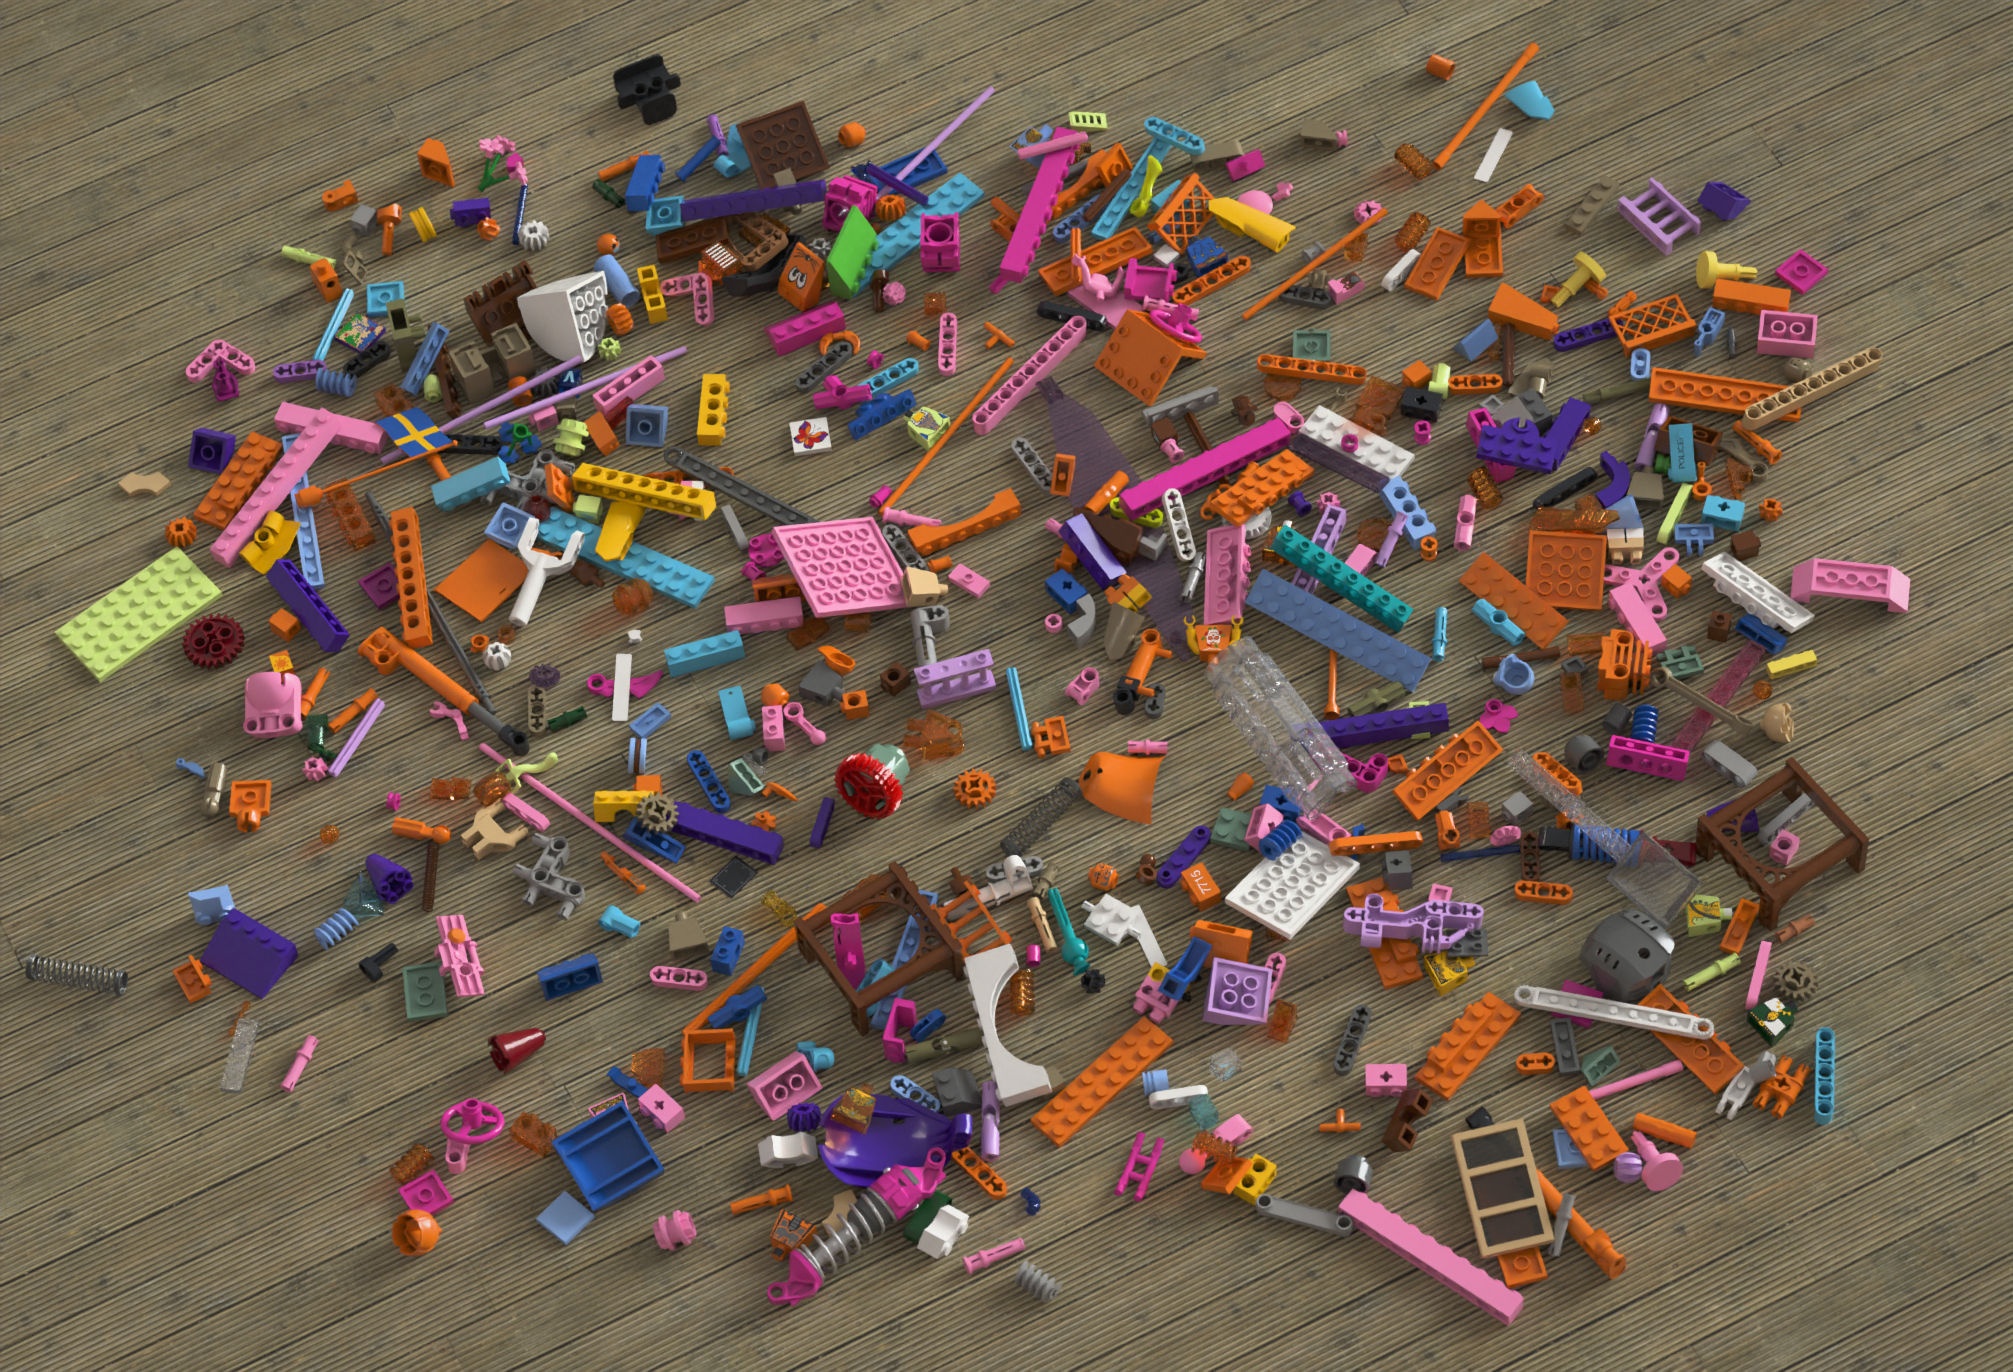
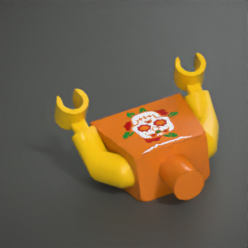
M1192 615L1193 622L1188 624L1185 616L1183 622L1188 628L1186 629L1188 646L1194 654L1199 655L1200 661L1208 662V668L1217 669L1219 662L1227 661L1228 655L1233 654L1239 646L1241 629L1239 628L1244 622L1243 617L1241 616L1240 623L1236 624L1234 622L1235 615L1232 616L1231 622L1234 624V628H1232V625H1195V628H1193L1195 617Z

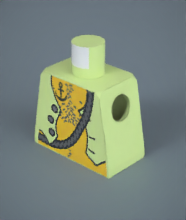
M1686 894L1685 905L1688 937L1719 932L1721 920H1732V908H1720L1718 897Z

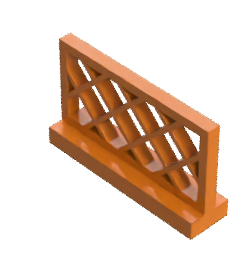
M1195 172L1184 177L1147 224L1150 231L1155 230L1172 249L1179 253V256L1189 246V238L1197 236L1213 216V213L1206 210L1205 200H1213L1215 198L1198 181L1200 177ZM1195 186L1200 191V197H1194L1193 188ZM1184 200L1190 201V209H1184ZM1194 200H1200L1201 210L1195 209ZM1175 212H1180V222H1174L1173 214ZM1184 212H1191V222H1185ZM1195 213H1202L1201 222H1196ZM1164 225H1170L1171 234H1166L1162 230ZM1174 225H1181L1182 235L1175 234ZM1186 225H1192L1193 233L1191 235H1186ZM1176 238H1182L1183 246L1181 248L1176 244Z
M1678 294L1609 316L1608 319L1624 348L1623 353L1626 358L1631 357L1635 349L1644 348L1649 351L1693 336L1696 331V323L1688 315ZM1675 301L1677 304L1676 310L1667 307V303ZM1652 308L1661 309L1659 315L1650 313L1649 311ZM1664 311L1674 314L1671 320L1662 317ZM1639 313L1644 315L1642 321L1632 318L1633 315ZM1676 315L1683 317L1686 322L1679 323L1674 321ZM1646 318L1656 319L1655 325L1645 323ZM1622 319L1627 321V323L1623 327L1617 325L1616 320ZM1659 321L1669 324L1668 328L1665 329L1659 328L1657 325ZM1630 322L1639 325L1637 331L1628 328ZM1642 327L1652 330L1647 335L1640 333ZM1626 332L1635 337L1632 340L1626 341L1623 336Z

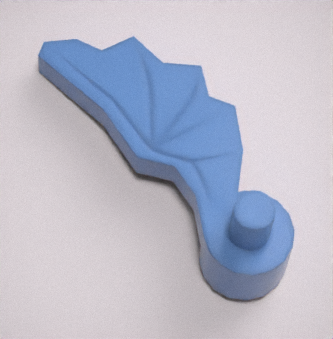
M183 758L176 760V767L179 770L187 769L190 773L196 774L203 779L205 778L203 768L199 764L194 762L185 763Z

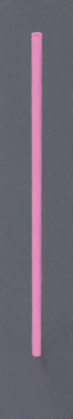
M485 743L480 744L479 749L498 763L503 764L507 760ZM506 764L504 767L510 770L508 764ZM522 773L519 778L696 903L701 900L699 894L527 773Z

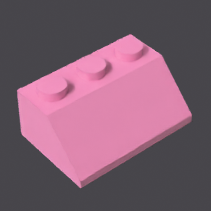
M796 1051L746 1084L755 1101L772 1121L787 1113L792 1105L802 1103L823 1089L804 1054Z

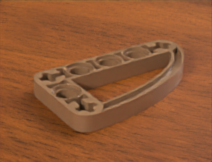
M755 212L725 216L730 244L725 246L731 256H733V259H737L735 261L749 272L758 270L789 243L783 231ZM733 221L764 241L747 256L741 254L731 241L730 227Z

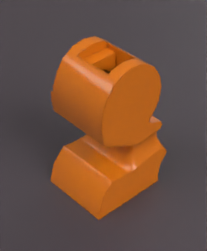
M1067 543L1062 547L1061 557L1055 559V573L1063 568L1067 573L1073 575L1079 558Z

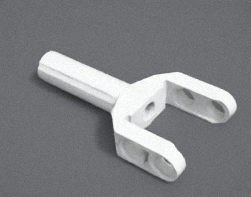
M532 517L529 518L517 545L529 572L509 617L513 624L520 627L527 625L548 576L561 575L572 569L582 548L585 533L579 531L573 533L562 559L558 560L557 557L531 550L539 532V520Z

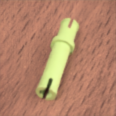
M285 245L281 251L282 257L296 260L298 263L314 264L318 260L326 258L333 269L336 266L335 259L309 253L302 248L295 249Z
M1733 953L1721 961L1716 960L1708 968L1682 980L1683 985H1687L1685 989L1689 992L1718 975L1726 974L1727 970L1741 964L1740 959L1737 960L1739 958L1738 955Z

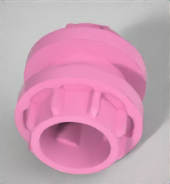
M674 1211L672 1219L667 1220L663 1215L658 1218V1222L653 1224V1231L660 1248H669L670 1251L676 1250V1243L680 1241L685 1246L691 1244V1239L696 1238L697 1235L693 1220L687 1212Z

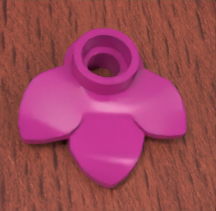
M1491 699L1485 704V712L1480 716V723L1486 730L1493 727L1500 733H1507L1510 729V720L1517 718L1518 713L1512 706L1503 705L1498 699Z

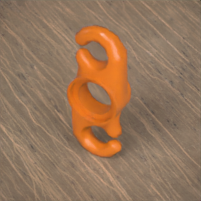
M1221 484L1215 493H1211L1208 496L1206 502L1200 508V517L1208 521L1213 519L1212 515H1216L1217 512L1210 507V502L1222 494L1220 489L1228 490L1231 488L1230 485ZM1211 511L1212 515L1206 516L1204 512Z

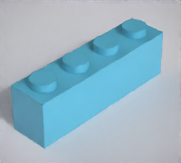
M497 456L434 484L431 488L436 505L445 512L451 511L461 504L469 503L472 499L479 496H485L490 491L503 488L511 482L506 464Z
M738 630L664 650L671 678L745 658L743 643Z

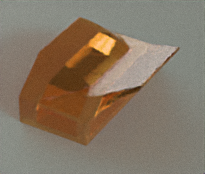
M644 1049L632 1054L631 1072L640 1079L644 1087H652L657 1084L662 1088L665 1049Z

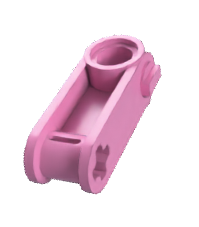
M1309 806L1307 812L1302 817L1299 816L1296 819L1298 826L1302 830L1326 845L1337 838L1352 837L1344 828L1313 806Z

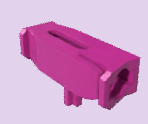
M834 913L831 915V924L833 926L837 967L851 986L857 989L864 979L866 972L858 913L851 915Z

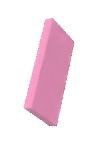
M1083 284L1067 291L1070 298L1088 311L1104 315L1108 320L1107 325L1114 330L1127 309L1142 312V305L1135 300L1125 299L1124 292L1120 289L1112 297H1104L1103 303H1097L1096 295L1085 290Z

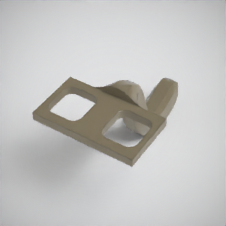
M352 233L344 239L341 245V250L345 255L342 266L362 285L368 270L363 265L362 254L357 250L351 249L357 240V236ZM348 257L353 259L351 268L346 263ZM359 267L363 270L361 279L356 274Z

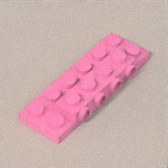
M1244 524L1238 528L1234 525H1228L1207 530L1204 625L1232 624L1231 618L1233 615H1235L1234 622L1240 623L1243 610H1246V603H1244L1248 597L1246 588H1250L1247 572L1251 570L1247 557L1251 556V549L1245 543Z

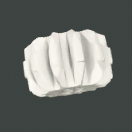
M535 220L533 223L527 222L526 226L521 225V230L518 231L519 242L526 250L529 248L532 251L535 248L541 250V246H546L547 241H549L548 228L542 222L537 223Z

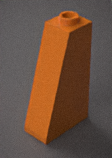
M1503 282L1488 309V319L1492 323L1501 326L1510 323L1515 326L1517 331L1551 341L1553 335H1557L1560 324H1558L1557 315Z

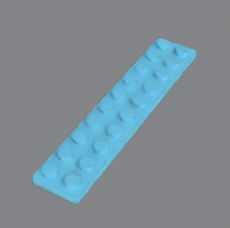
M958 173L928 196L929 202L926 206L916 205L906 215H903L901 219H898L878 234V250L874 251L872 263L870 266H867L865 278L861 279L858 293L854 294L853 298L870 286V276L875 270L883 269L889 271L920 247L921 213L942 217V215H954L955 212H958L960 217L985 197V192L962 173Z
M551 507L538 526L539 532L536 540L565 552L573 533L576 531L585 533V539L577 558L694 609L697 608L715 581L712 575L633 541L623 561L611 560L605 562L601 556L595 553L602 528L554 507Z

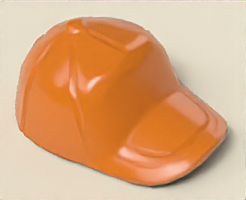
M826 645L817 648V651L826 658V665L840 676L847 675L855 667V661L833 646Z

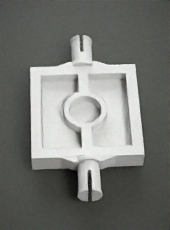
M1105 894L1096 906L1087 901H1084L1081 908L1090 912L1084 927L1114 945L1118 946L1123 938L1128 935L1137 940L1142 936V932L1133 928L1135 921L1140 916L1139 912L1112 896Z

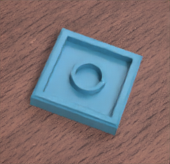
M403 281L366 285L368 318L388 316L386 302L404 299Z

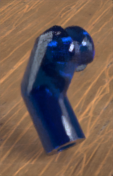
M1026 1187L1020 1195L1028 1201L1026 1212L1031 1216H1035L1040 1211L1041 1201L1036 1194Z

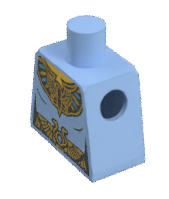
M1047 124L1040 131L1029 127L1010 147L1017 153L1018 149L1050 141L1048 137L1054 130ZM1046 153L1024 160L1039 169Z

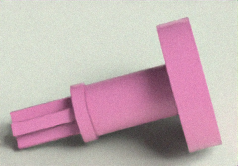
M1634 1131L1633 1136L1630 1138L1638 1148V1155L1646 1163L1641 1174L1646 1186L1652 1191H1662L1674 1185L1683 1173V1165L1680 1160L1672 1153L1659 1154L1655 1145L1647 1141L1641 1131Z

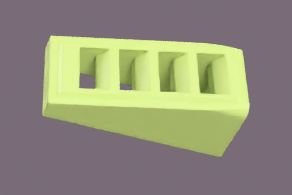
M1069 112L1070 128L1073 131L1080 133L1083 131L1107 130L1105 114Z

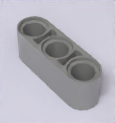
M1714 740L1701 752L1702 759L1708 765L1741 788H1745L1758 774L1757 769L1750 762L1719 740Z

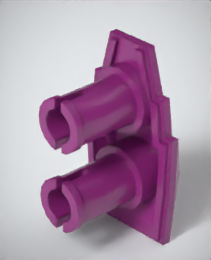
M219 359L221 365L218 364V360H215L213 363L215 377H213L212 388L217 402L239 397L237 377H234L233 372L230 373L223 359Z

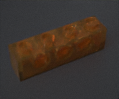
M345 477L325 486L329 488L348 480ZM350 484L324 494L328 504L332 503L333 505L331 509L334 517H339L340 519L338 524L341 531L346 532L344 536L348 545H352L354 550L357 551L376 543L374 533Z

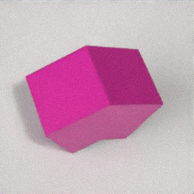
M517 153L507 158L508 174L515 172L517 162H520L522 167L524 166L523 159Z

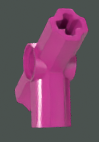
M836 375L827 376L822 383L827 392L813 394L816 410L838 406L839 409H847L853 403L872 400L869 384L848 388L842 384Z

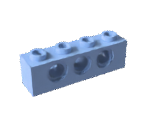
M1397 476L1379 484V496L1393 518L1395 519L1397 511L1409 516L1402 532L1414 551L1421 548L1420 544L1423 538H1435L1436 528L1434 524L1429 523L1425 510L1420 509L1418 500L1415 495L1410 493L1406 481L1403 482L1401 477Z

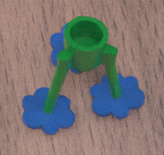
M505 422L498 430L502 442L509 441L512 443L510 448L502 446L498 452V455L501 457L500 459L504 463L514 464L515 460L519 459V454L514 449L517 442H520V446L523 447L522 450L526 454L530 452L536 453L537 448L542 446L538 436L528 432V428L525 425Z

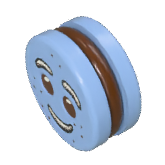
M630 738L629 774L634 772L635 774L643 775L645 773L647 739Z

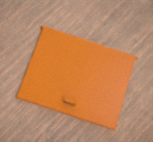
M489 538L445 578L433 592L439 593L482 623L524 583L529 570L524 561Z

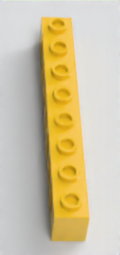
M582 463L572 475L574 490L586 494L706 520L716 508L714 492L586 463Z

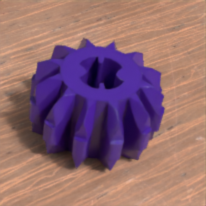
M799 1103L798 1105H792L788 1109L787 1122L789 1128L793 1129V1131L810 1132V1130H816L819 1126L821 1111L819 1106H815V1103Z

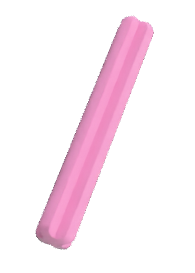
M1083 131L1018 149L1017 155L1020 160L1085 143L1088 141L1086 132Z

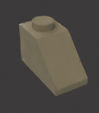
M1315 119L1303 120L1300 135L1301 147L1337 151V136L1323 121Z

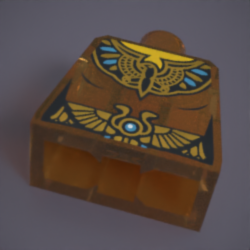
M863 1083L860 1090L850 1087L834 1107L830 1119L866 1135L877 1100L871 1096L873 1087L867 1083Z

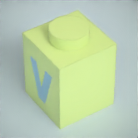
M579 495L577 502H574L573 513L584 521L599 524L603 511L601 498Z

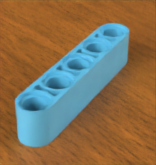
M1827 1027L1820 1028L1817 1031L1815 1040L1814 1120L1820 1125L1829 1124L1832 1121L1834 1111L1835 1034L1832 1029Z

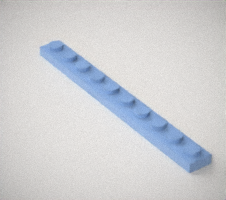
M300 433L282 437L284 454L299 437ZM306 471L290 493L295 522H301L297 538L303 577L314 590L325 588L313 508L312 506L305 509L304 507L299 508L294 494L298 493L299 490L309 487Z

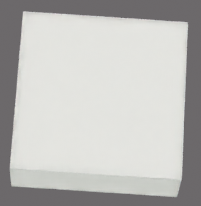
M1166 244L1153 255V259L1164 267H1169L1170 263H1174L1179 258V253Z

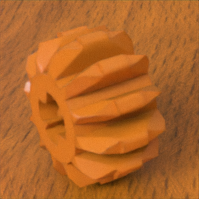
M887 194L885 197L881 196L880 199L876 200L875 210L877 217L882 221L887 220V222L901 219L903 215H906V202L901 195L895 196V194Z
M618 303L607 309L606 319L615 334L619 336L625 335L634 328L633 320L625 305Z
M176 517V521L169 520V525L165 526V538L171 546L175 545L178 548L183 546L186 548L187 544L192 545V540H196L197 528L191 519L187 520L183 517L179 520Z

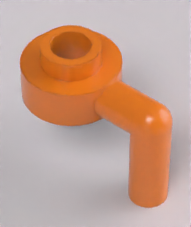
M1702 461L1698 462L1697 483L1692 488V496L1698 501H1706L1707 495H1711L1712 491L1710 484L1704 482L1705 463Z

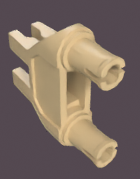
M499 799L487 808L477 810L473 826L461 834L462 842L467 848L478 842L472 847L475 852L474 856L478 860L491 852L511 851L519 840L529 835L527 828L523 824L510 833H505L492 819L506 809Z

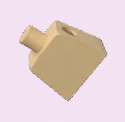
M906 567L900 579L907 607L933 606L936 604L939 596H946L948 593V586L938 584L937 576L933 572Z

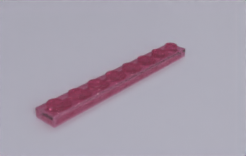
M1750 639L1706 698L1725 708L1765 655L1767 648ZM1698 707L1669 747L1687 750L1691 753L1717 717Z

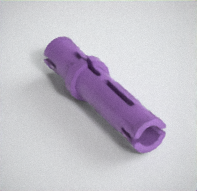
M713 114L709 115L706 120L711 136L714 135L721 142L716 148L717 156L725 155L728 157L727 141L723 137L718 117Z

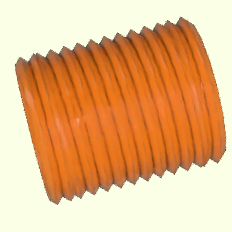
M1436 54L1429 58L1426 65L1428 73L1444 80H1449L1455 69L1453 61L1451 62Z
M522 376L512 378L508 382L509 391L528 382L527 379ZM529 389L513 397L512 400L515 406L523 407L530 404L533 397Z

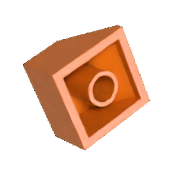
M427 138L417 153L422 176L454 187L455 182L444 144L438 140Z

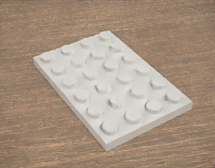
M1302 832V837L1297 839L1296 843L1292 844L1290 848H1287L1280 857H1276V860L1272 861L1264 858L1225 897V903L1284 937L1291 939L1360 869V863L1346 855H1331L1328 845Z

